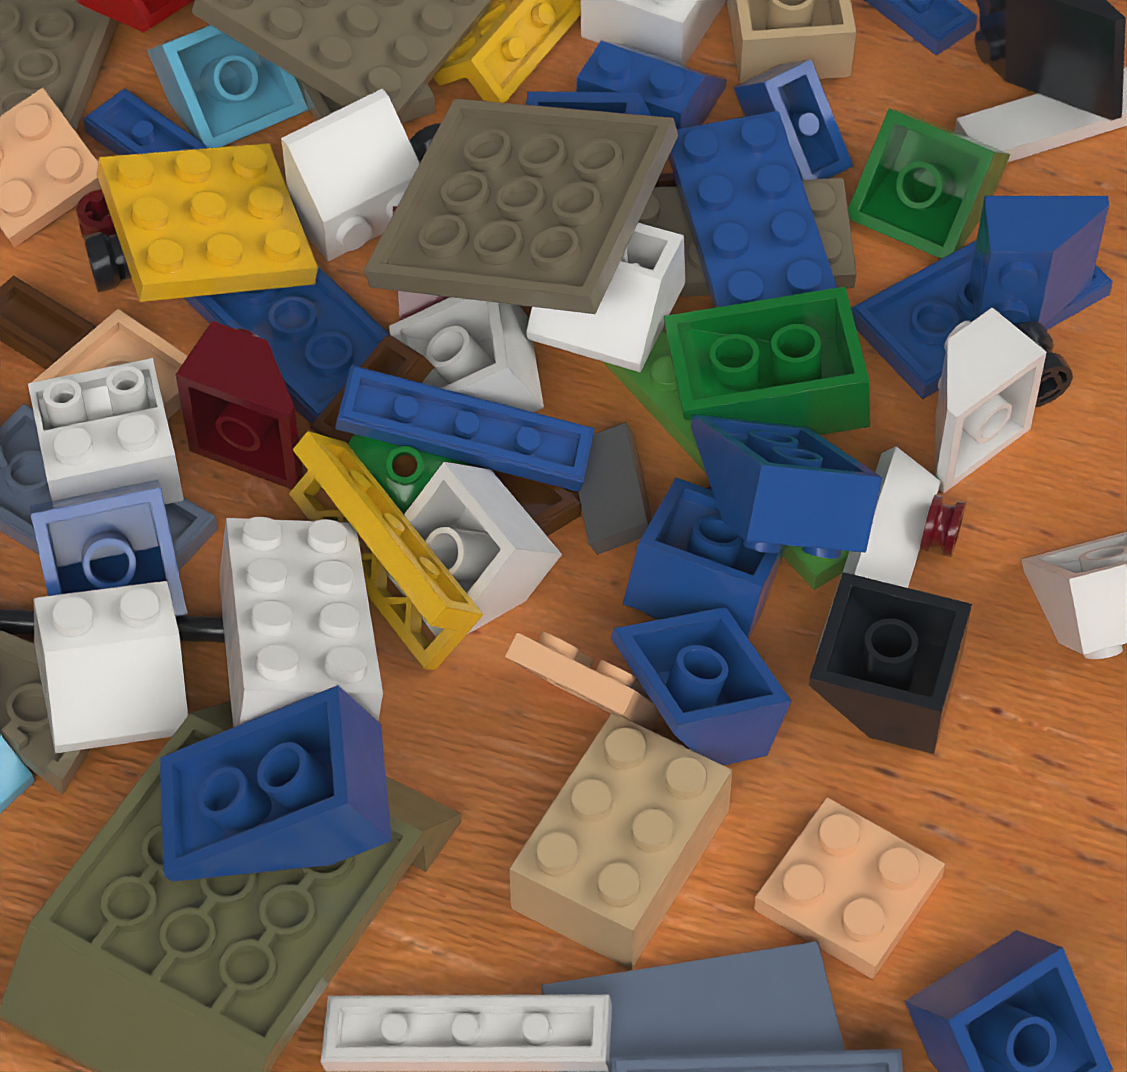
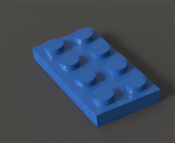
M779 111L677 129L678 137L668 158L714 308L837 288Z

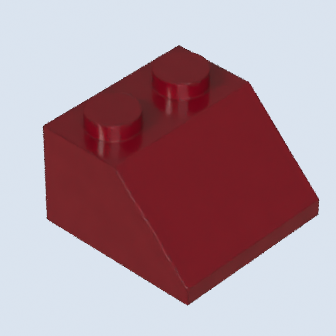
M211 321L175 374L189 451L283 487L293 489L304 476L302 461L292 450L299 442L295 407L267 340L259 338L249 330L242 328L234 329Z

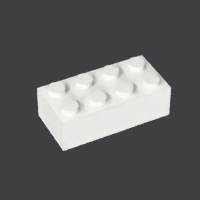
M253 517L250 519L226 518L219 586L233 728L336 685H339L378 721L383 690L356 530L348 522H337L329 519L296 521L273 520L267 517Z

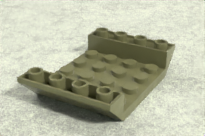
M231 701L192 712L29 923L0 1005V1020L93 1072H271V1067L409 866L413 865L424 872L428 871L462 821L461 813L386 776L391 842L331 865L171 882L164 876L160 758L233 728Z

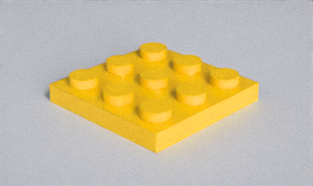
M269 143L99 157L97 177L140 302L315 284L318 266Z

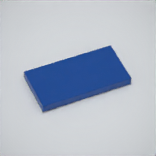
M976 241L851 308L856 330L922 399L939 390L938 382L942 376L946 351L944 344L949 334L960 323L975 320L970 275ZM1095 265L1091 285L1044 325L1046 330L1109 296L1113 281Z
M319 266L314 285L184 298L209 324L211 321H215L234 329H246L256 334L259 338L267 340L295 409L311 425L344 387L351 365L360 367L384 337L389 334Z

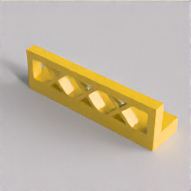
M494 0L487 12L434 75V80L441 86L467 78L483 101L505 103L581 15V0Z
M307 431L292 450L308 471L291 490L289 495L309 521L321 519L338 520V522H348L353 526L372 551V553H361L367 596L424 669L436 670L484 614L345 441ZM321 487L338 507V510H325L316 499L315 495ZM388 572L406 594V597H393L387 590ZM406 606V611L404 612L401 607ZM422 616L430 626L444 628L431 644L421 634Z

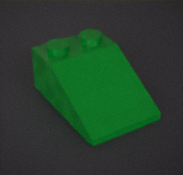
M845 286L663 316L684 419L692 420L693 414L804 426L819 435L870 427V380Z

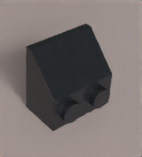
M843 572L809 678V686L869 738L934 754L963 653L972 604Z

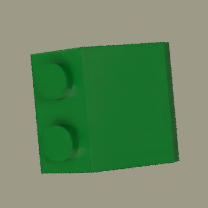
M889 108L848 207L849 220L942 259L961 249L979 223L984 196H994L1011 154L909 112Z

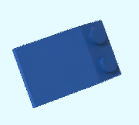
M693 414L691 429L722 521L743 538V545L745 547L765 553H779L782 550V545L800 546L808 554L829 559L840 558L842 550L866 553L882 481L881 476L808 427Z
M339 685L160 758L164 876L171 882L331 865L392 841L381 724Z

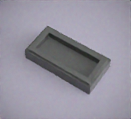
M626 422L593 435L584 482L579 491L588 543L597 555L641 539L652 520L635 436Z

